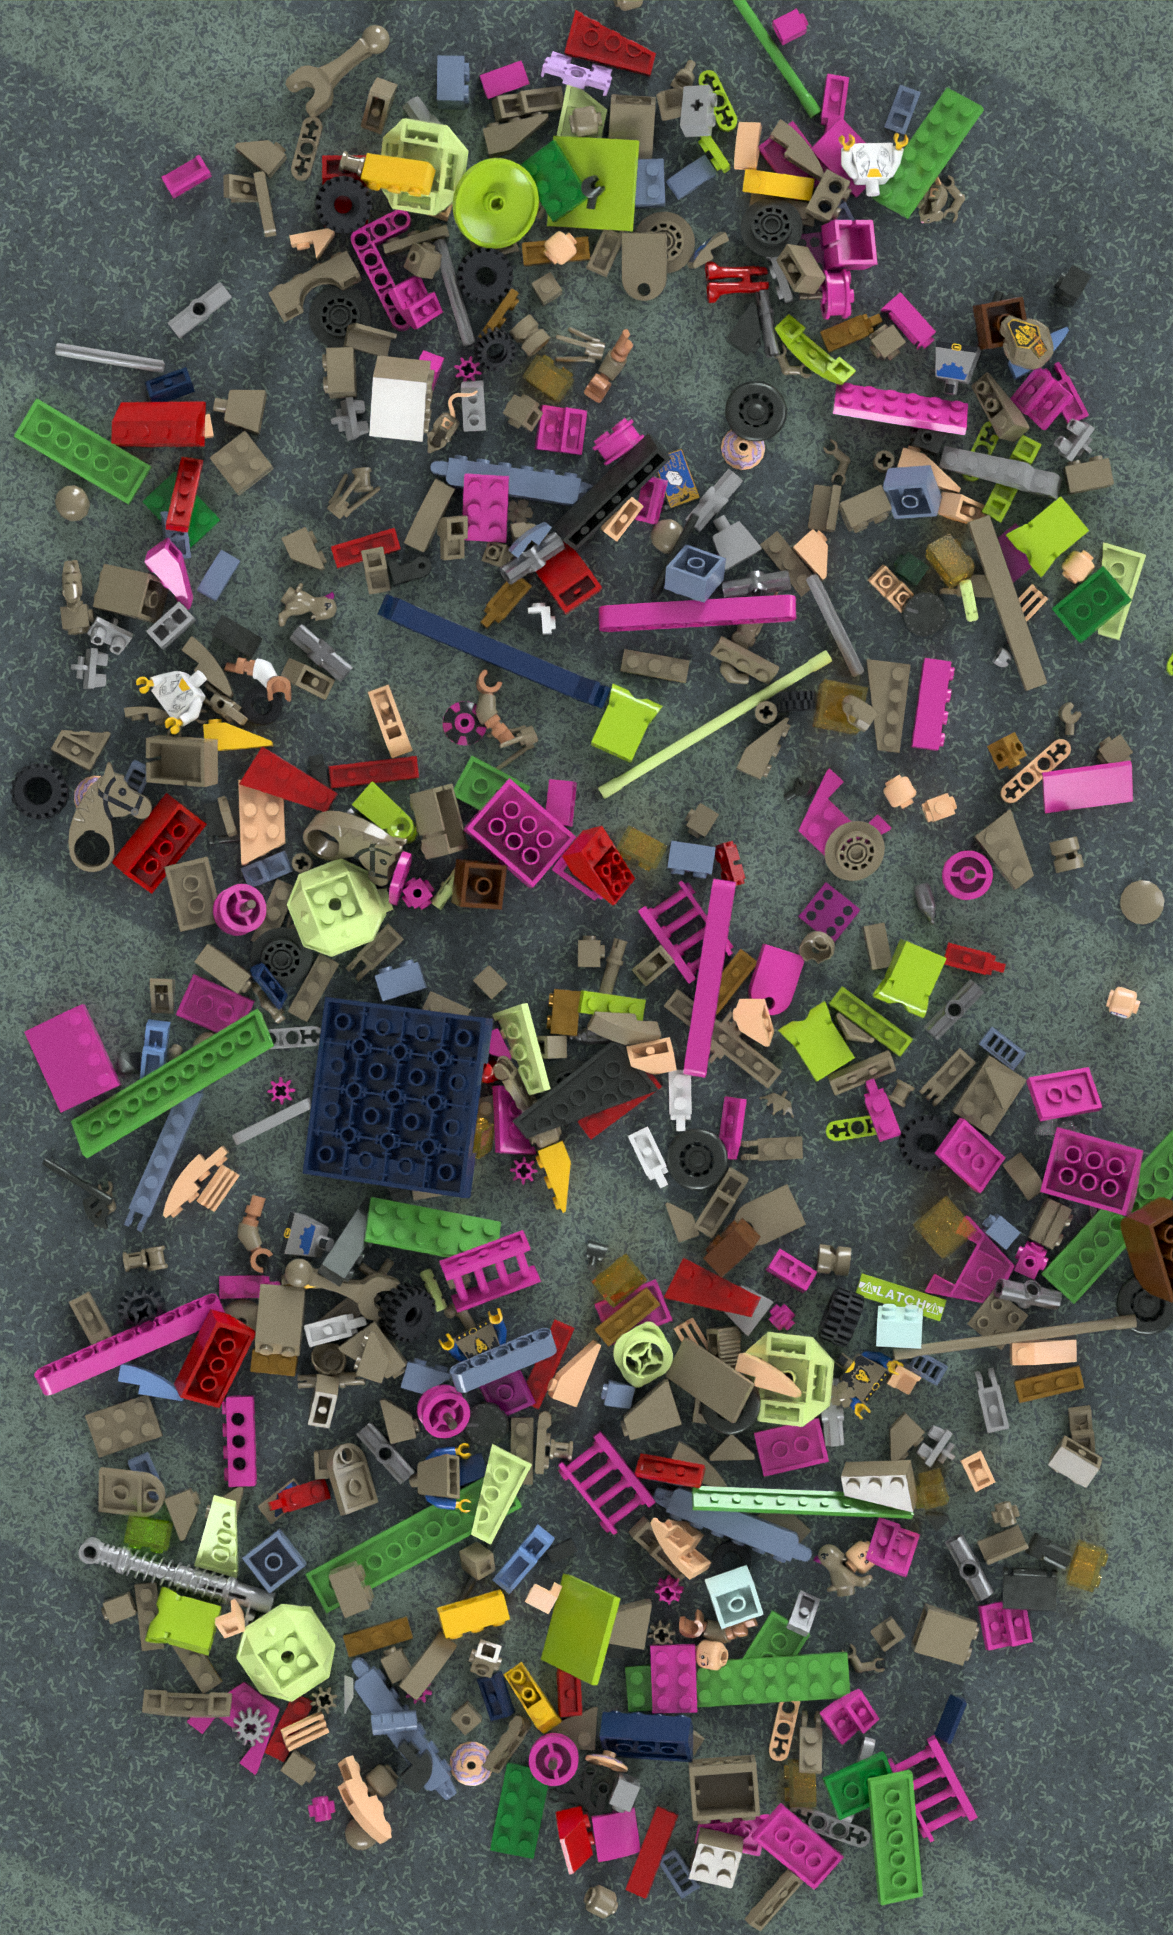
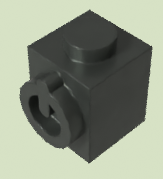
M914 428L910 441H913V447L921 449L922 452L937 456L946 432Z

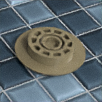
M671 212L651 214L643 219L635 230V233H667V273L678 271L684 267L693 255L695 247L694 233L690 225L677 214ZM677 243L681 244L680 249L677 248ZM675 251L676 254L674 256H671V253Z
M862 821L845 823L835 829L827 840L825 846L826 864L834 875L843 880L857 881L873 874L880 866L885 852L884 840L880 832L869 823Z

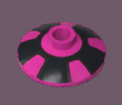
M468 701L457 702L449 707L444 715V732L452 742L458 745L474 744L485 734L487 727L479 722L475 712L477 707L475 703ZM462 719L469 721L467 727L461 726L460 722Z

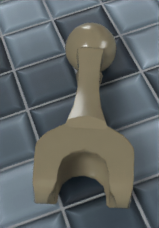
M379 25L369 26L364 30L362 37L337 59L319 68L301 66L287 78L285 85L292 92H298L305 87L315 90L314 96L306 104V111L309 116L316 117L332 105L334 99L333 89L350 70L371 57L372 54H380L388 48L390 37L387 30Z
M304 1259L292 1260L285 1269V1277L290 1285L304 1287L309 1284V1286L321 1287L347 1296L357 1302L360 1313L365 1318L377 1322L381 1319L378 1316V1311H382V1308L375 1304V1296L381 1291H390L393 1287L398 1289L397 1285L400 1284L395 1277L381 1272H374L362 1280L350 1279L348 1282L344 1280L339 1287L318 1274V1270L312 1268L311 1264Z

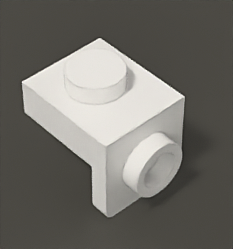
M533 603L532 607L528 608V614L541 613L543 635H552L551 629H556L555 616L550 615V606L545 607V603Z

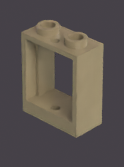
M207 944L194 961L237 994L247 993L252 984H254L251 973L212 944Z

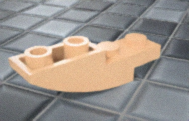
M221 1146L207 1159L200 1153L183 1170L166 1201L163 1212L165 1218L170 1215L174 1218L183 1210L182 1204L186 1201L191 1203L200 1195L197 1191L201 1187L196 1181L199 1179L202 1182L211 1174L209 1172L210 1168L214 1165L219 1167L228 1159L225 1155L229 1152L224 1146Z
M354 1756L344 1758L338 1763L344 1779V1783L338 1786L342 1799L358 1824L378 1843H384L392 1838L390 1824L385 1820L383 1814V1805L378 1800L377 1795L368 1797L367 1785L362 1781L360 1766L355 1761Z

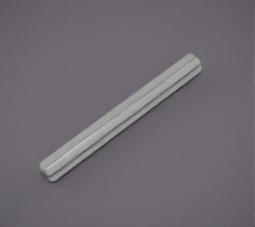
M435 240L433 243L435 250L442 254L440 269L463 346L473 345L475 339L446 240Z
M57 343L55 347V354L57 356L162 373L165 367L164 361L62 343Z
M818 574L809 576L806 579L808 586L852 676L855 677L862 674L864 669Z

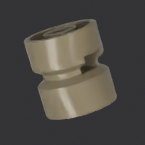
M531 314L523 318L509 332L517 343H522L521 348L529 357L536 354L551 339L544 329H538L539 323Z
M1077 836L1049 843L1051 854L1056 856V859L1053 861L1056 873L1084 867L1082 855L1077 852L1080 849Z
M820 1244L817 1258V1273L829 1274L831 1271H834L835 1275L848 1276L851 1248L838 1246L837 1249H834L832 1245Z

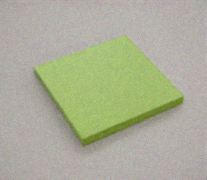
M553 136V140L558 143L581 182L590 176L597 175L599 180L595 183V187L605 186V191L597 197L595 209L586 208L587 200H585L557 222H552L548 215L547 226L633 231L639 141Z
M563 1573L560 1583L562 1588L554 1606L541 1660L591 1685L598 1686L620 1598L572 1575Z

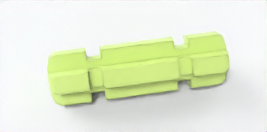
M962 580L959 584L967 621H976L979 617L971 580Z
M426 1269L420 1273L421 1278L426 1283L424 1285L427 1292L435 1301L433 1304L436 1306V1311L445 1309L447 1305L445 1300L442 1299L443 1295L436 1279H433L434 1274L432 1270Z

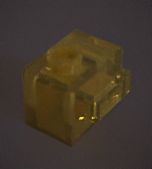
M941 1468L919 1473L920 1484L916 1485L918 1495L916 1509L925 1508L927 1510L947 1505L949 1496Z

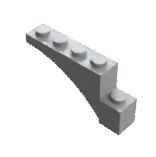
M947 446L944 447L939 468L942 470L988 480L1053 500H1057L1063 480L1056 473L1034 469L1025 462Z

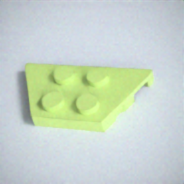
M567 85L557 136L578 137L576 133L571 132L569 115H572L575 108L593 106L596 113H601L602 126H598L597 134L585 137L602 138L607 109L584 90Z

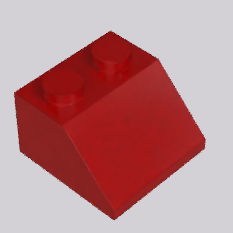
M581 1806L555 1812L559 1839L569 1874H573L593 1855L591 1845L595 1844L593 1832H588L587 1829L591 1827L588 1814H583Z

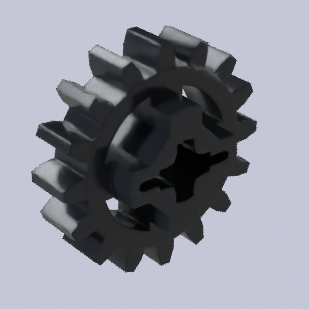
M145 1285L141 1286V1290H137L134 1286L131 1293L126 1290V1298L120 1297V1304L117 1305L119 1319L123 1320L125 1327L130 1324V1328L137 1325L141 1326L142 1323L148 1320L153 1322L155 1317L167 1311L165 1299L161 1298V1292L157 1291L154 1293L152 1286L145 1290ZM127 1309L132 1313V1317L128 1314Z

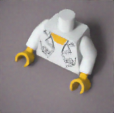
M849 134V141L845 143L844 136L841 135L839 137V143L843 145L841 149V166L848 176L853 179L855 185H866L867 196L879 195V184H885L889 178L894 176L901 163L904 151L902 147L908 143L906 134L902 142H897L899 134H894L893 140L896 146H893V143L855 144V138L851 134Z
M199 670L192 676L181 671H173L150 677V680L146 677H139L136 680V685L146 684V686L139 688V691L143 694L147 693L151 686L153 687L151 691L170 716L165 721L166 728L173 726L170 728L172 734H177L180 730L179 726L183 727L198 718L202 702L205 700V695L199 687L207 678Z

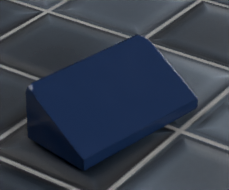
M187 367L145 382L151 402H168L195 392Z
M263 963L251 967L250 970L254 980L277 1009H281L288 994Z
M482 1453L459 1461L460 1486L485 1477L487 1466Z
M502 1671L493 1673L491 1678L485 1676L477 1678L491 1721L506 1718L516 1713Z
M950 1694L934 1733L935 1736L948 1744L952 1743L967 1703L965 1699Z

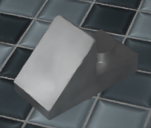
M800 1590L788 1615L786 1628L807 1637L821 1599Z

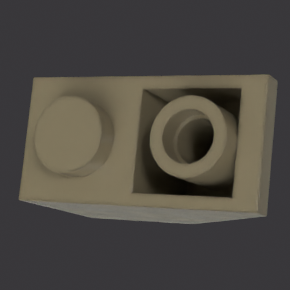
M304 527L282 537V541L292 561L320 571L325 570L323 564L327 563L322 550L317 552L314 544L318 542L312 530L308 532L307 528Z
M371 1330L370 1335L365 1334L361 1347L365 1349L362 1357H357L354 1369H357V1376L382 1383L390 1360L377 1333Z
M905 1412L889 1427L890 1461L904 1460L909 1454L907 1452L912 1445L916 1447L924 1439L922 1435L925 1431Z

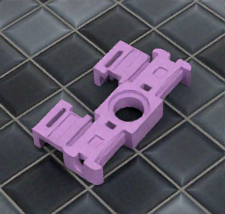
M554 51L551 57L545 59L541 72L542 77H544L545 73L561 77L563 84L583 90L585 86H591L604 90L603 96L607 95L612 80V69L593 64L590 71V69L570 64L572 57Z

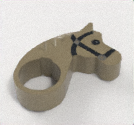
M111 762L107 763L104 775L98 778L83 796L74 813L69 830L68 843L71 859L77 867L88 872L104 869L113 859L115 842L111 818L132 814L136 818L143 819L150 815L152 809L151 800L147 796L131 789L124 779L125 775L114 773ZM95 830V833L101 834L108 841L110 853L103 862L91 865L84 863L78 858L75 852V843L85 831Z
M326 811L316 814L303 833L305 845L319 858L330 861L353 856L359 858L362 865L368 869L369 880L378 886L386 885L396 869L395 862H397L403 852L402 846L407 842L404 838L388 835L379 827L362 818L340 811ZM319 830L330 834L332 837L334 836L339 843L328 840Z

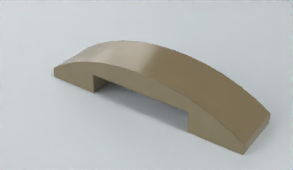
M144 1690L142 1712L191 1718L229 1717L232 1693L210 1692V1694L168 1693L166 1690Z

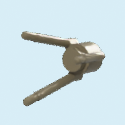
M571 327L568 328V331L588 340L587 343L556 335V339L585 347V354L589 355L588 357H556V361L595 363L596 359L602 360L605 343L600 342V339L593 338Z
M344 474L333 497L328 502L330 504L327 509L339 519L343 515L348 517L352 511L370 499L381 488L379 486L351 507L347 508L349 503L345 500L360 481V478L356 477L342 497H340L339 494L348 478V474Z
M523 725L518 728L509 729L512 734L517 733V737L501 743L499 747L503 748L517 742L521 746H525L502 762L496 769L501 770L527 750L534 748L533 744L538 742V738L532 725L528 727ZM492 733L487 734L488 738L494 737Z

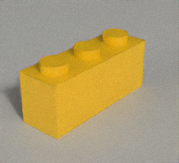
M367 153L361 180L371 190L379 191L382 188L396 194H400L403 191L408 192L412 196L420 197L421 194L430 195L436 170L426 161Z
M501 1589L436 1608L445 1638L450 1637V1639L460 1638L463 1636V1633L470 1631L471 1633L480 1632L486 1626H501L505 1624V1621L510 1620Z

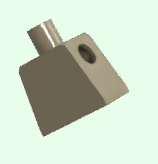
M230 390L228 400L215 398L213 411L225 413V423L260 435L267 392L265 390Z

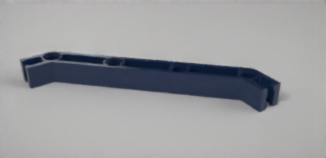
M388 594L385 595L377 614L402 627L603 709L611 688L603 686L597 681L577 675Z

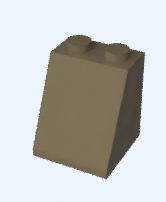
M612 94L609 139L638 140V160L652 159L656 97Z
M108 564L103 565L99 576L98 589L94 595L93 607L155 624L162 617L169 588L167 589L162 585L159 577L149 573Z
M260 1285L255 1352L263 1355L282 1354L286 1357L300 1356L306 1310L304 1287Z
M372 1321L338 1347L342 1353L356 1360L358 1356L362 1357L365 1348H362L361 1345L365 1334L370 1335L371 1330L375 1331L390 1360L384 1377L388 1379L393 1376L395 1379L406 1370L407 1360L390 1336L381 1329L382 1325L377 1321Z
M668 1378L661 1380L623 1415L624 1420L620 1421L624 1436L629 1435L630 1441L682 1425Z
M643 1599L618 1606L609 1644L644 1650L652 1608L651 1599Z
M925 1603L911 1647L916 1653L963 1666L964 1661H968L972 1648L969 1647L972 1639L976 1640L979 1627H977L976 1620Z

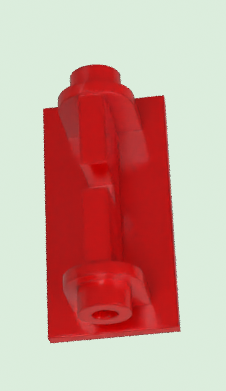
M733 841L716 845L715 858L720 863L722 869L721 879L736 882V886L745 884L744 879L746 877L742 864L734 866L733 861L740 860L736 844L734 845Z

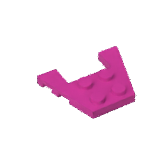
M830 768L826 771L798 830L824 856L825 846L832 832L839 826L851 822L828 799L843 783ZM878 814L869 822L881 835L891 829Z
M966 1215L957 1233L977 1244L955 1285L934 1274L925 1292L983 1303L994 1290L996 1281L999 1278L1009 1279L1015 1265L979 1226Z
M244 1681L228 1692L232 1693L230 1716L219 1718L233 1728L237 1726L233 1720L235 1717L240 1718L239 1712L241 1710L247 1715V1709L251 1707L252 1714H255V1711L260 1709L259 1717L264 1714L267 1715L266 1720L263 1722H270V1727L265 1728L269 1731V1735L262 1736L264 1739L263 1743H259L256 1739L255 1746L251 1747L240 1761L241 1765L256 1775L280 1708ZM190 1717L187 1723L203 1734L215 1718ZM247 1723V1730L255 1729V1724L250 1725Z

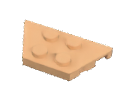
M238 780L241 865L244 866L286 843L285 812L283 798L240 785L241 780Z

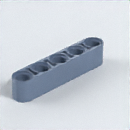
M548 1328L538 1329L455 1364L451 1367L450 1374L456 1391L460 1393L468 1392L551 1357L557 1351L551 1330Z

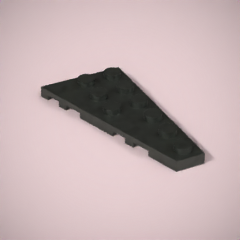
M612 1041L512 1122L523 1136L528 1139L653 1093L659 1089L643 1070L631 1067L628 1052L621 1043Z

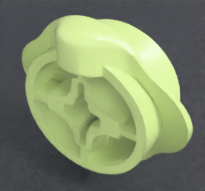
M649 1321L621 1335L613 1349L614 1360L620 1368L623 1377L636 1388H640L665 1374L673 1361L671 1346L665 1339L663 1332L656 1324ZM651 1343L656 1344L660 1348V1353L655 1352L651 1348ZM626 1356L631 1357L635 1361V1366L626 1361Z

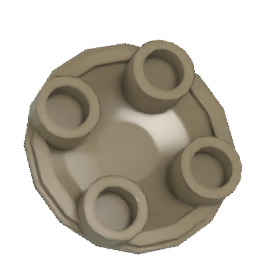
M1139 880L1132 882L1124 889L1121 895L1120 907L1122 913L1128 920L1136 924L1144 925L1153 922L1160 916L1164 908V898L1161 890L1150 881Z

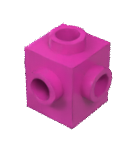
M414 877L404 884L406 888L402 890L405 894L402 896V899L409 908L413 906L415 909L420 907L423 910L432 903L430 899L434 897L431 893L434 891V888L428 880L423 882L421 878L416 880ZM416 889H420L422 892L419 898L413 895Z
M1027 1241L1025 1247L1020 1246L1015 1256L1018 1259V1263L1014 1271L1035 1280L1039 1269L1044 1271L1048 1262V1258L1045 1257L1048 1250L1044 1249V1246L1038 1242Z

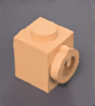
M948 793L921 804L927 822H935L955 814L954 810L957 809L953 796L949 797Z

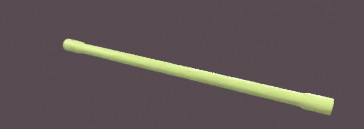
M824 650L808 660L804 665L619 777L613 778L598 787L603 798H608L621 790L625 785L756 707L759 703L766 701L808 674L832 662V659L828 652Z

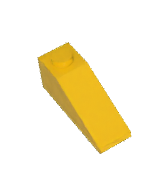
M745 169L742 191L810 201L813 196L815 179Z
M222 719L208 720V724H203L204 738L218 739V751L273 747L272 741L228 723H222Z

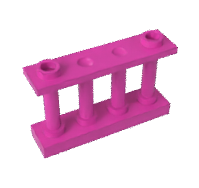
M681 880L678 883L681 887L678 892L655 908L647 909L644 906L638 912L662 947L675 961L674 964L687 983L690 984L696 979L694 974L699 969L701 957L692 963L688 962L686 964L681 956L684 955L683 952L704 938L706 926L679 945L675 944L673 946L668 938L671 937L673 932L698 915L706 923L707 916L692 896L695 891L689 882L684 884ZM687 896L694 907L668 926L660 928L656 922L659 918L658 916ZM727 939L726 953L730 956L733 954L730 950L733 948V945Z
M523 1230L439 1261L446 1281L453 1279L457 1294L452 1295L451 1298L457 1313L541 1282L535 1266L528 1267L524 1252L531 1249ZM516 1256L520 1270L507 1274L503 1260ZM495 1264L499 1278L486 1282L482 1268ZM474 1271L478 1286L466 1290L461 1276Z
M600 1430L593 1435L595 1439L594 1445L567 1466L563 1461H560L558 1472L565 1480L570 1479L602 1520L599 1522L602 1528L607 1533L611 1531L615 1535L617 1529L614 1525L640 1504H646L650 1507L656 1501ZM604 1451L609 1457L607 1463L580 1483L573 1475V1472L598 1452L602 1453ZM618 1468L623 1474L620 1477L621 1480L594 1501L586 1490L611 1470L615 1471ZM632 1486L637 1492L634 1495L635 1497L607 1518L600 1507L624 1488Z
M935 1735L927 1739L929 1745L925 1746V1750L896 1765L892 1758L888 1759L892 1773L904 1771L929 1757L937 1758L939 1765L936 1766V1769L913 1781L914 1790L939 1777H947L950 1784L946 1786V1789L915 1804L916 1816L921 1824L917 1827L922 1837H928L930 1843L934 1841L931 1834L932 1831L958 1817L967 1816L969 1821L978 1818ZM951 1796L952 1798L957 1796L960 1802L957 1805L958 1808L928 1824L925 1823L920 1812Z

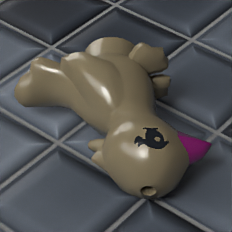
M302 583L297 586L296 590L290 587L281 599V602L286 607L278 614L279 626L283 627L290 616L301 615L307 612L313 613L310 619L315 618V621L330 619L337 610L333 591L322 597H313L307 592L302 591Z
M826 1544L820 1548L818 1555L814 1557L813 1561L822 1564L830 1572L832 1585L827 1588V1592L837 1590V1596H849L855 1594V1586L866 1587L873 1579L871 1575L857 1576L842 1564V1561L847 1560L844 1558L845 1554L835 1545Z

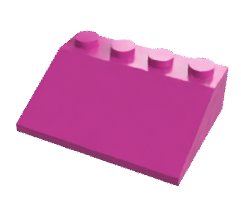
M510 778L463 829L465 833L497 861L507 865V869L528 888H533L576 838L575 835Z
M81 1004L24 1032L60 1112H64L121 1086V1082L85 1004Z
M1057 1127L1040 1192L1128 1216L1132 1212L1137 1193L1143 1150Z

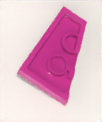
M494 1086L495 1153L536 1154L535 1147H531L529 1139H526L512 1122L522 1114V1111L518 1109L515 1100L504 1086Z
M769 1814L756 1816L755 1820L744 1821L742 1818H733L732 1822H720V1819L711 1820V1823L698 1824L694 1844L696 1843L699 1829L702 1827L742 1836V1853L760 1856L762 1846L753 1840L751 1835Z

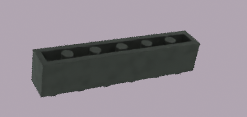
M649 433L645 435L553 525L562 541L574 550L580 548L671 459L663 445Z

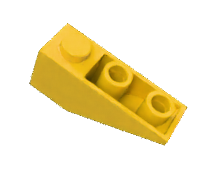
M562 1140L538 1150L539 1155L535 1157L540 1169L545 1168L547 1176L544 1177L548 1189L553 1188L556 1196L552 1197L556 1209H561L562 1213L566 1212L571 1160Z
M522 1662L503 1674L538 1730L545 1734L562 1722L558 1713Z

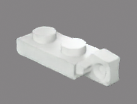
M683 1070L669 1072V1114L671 1120H676V1131H685V1120H691L692 1114L691 1076L684 1075Z
M648 1126L629 1135L628 1138L646 1175L650 1180L656 1179L660 1188L667 1186L668 1183L663 1175L668 1172L667 1166Z
M353 1313L306 1324L304 1329L309 1347L353 1336V1334L358 1333L357 1327L365 1326L368 1323L364 1316L354 1318Z

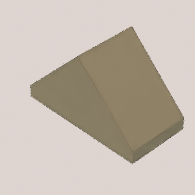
M150 978L152 1013L174 1014L175 979Z
M990 1066L984 1067L983 1069L1001 1109L1007 1108L1019 1078Z
M1021 1152L1003 1164V1167L1027 1201L1040 1193L1043 1182Z
M727 1435L709 1454L710 1461L754 1460V1453L735 1435Z

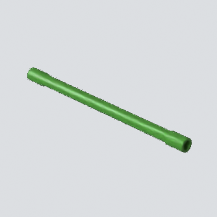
M732 0L799 98L801 105L812 119L816 114H820L822 110L812 95L805 89L746 0Z

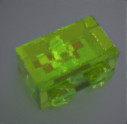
M129 1515L124 1543H129L128 1547L141 1549L144 1546L149 1547L152 1552L163 1553L164 1550L168 1551L170 1547L174 1524L172 1521Z

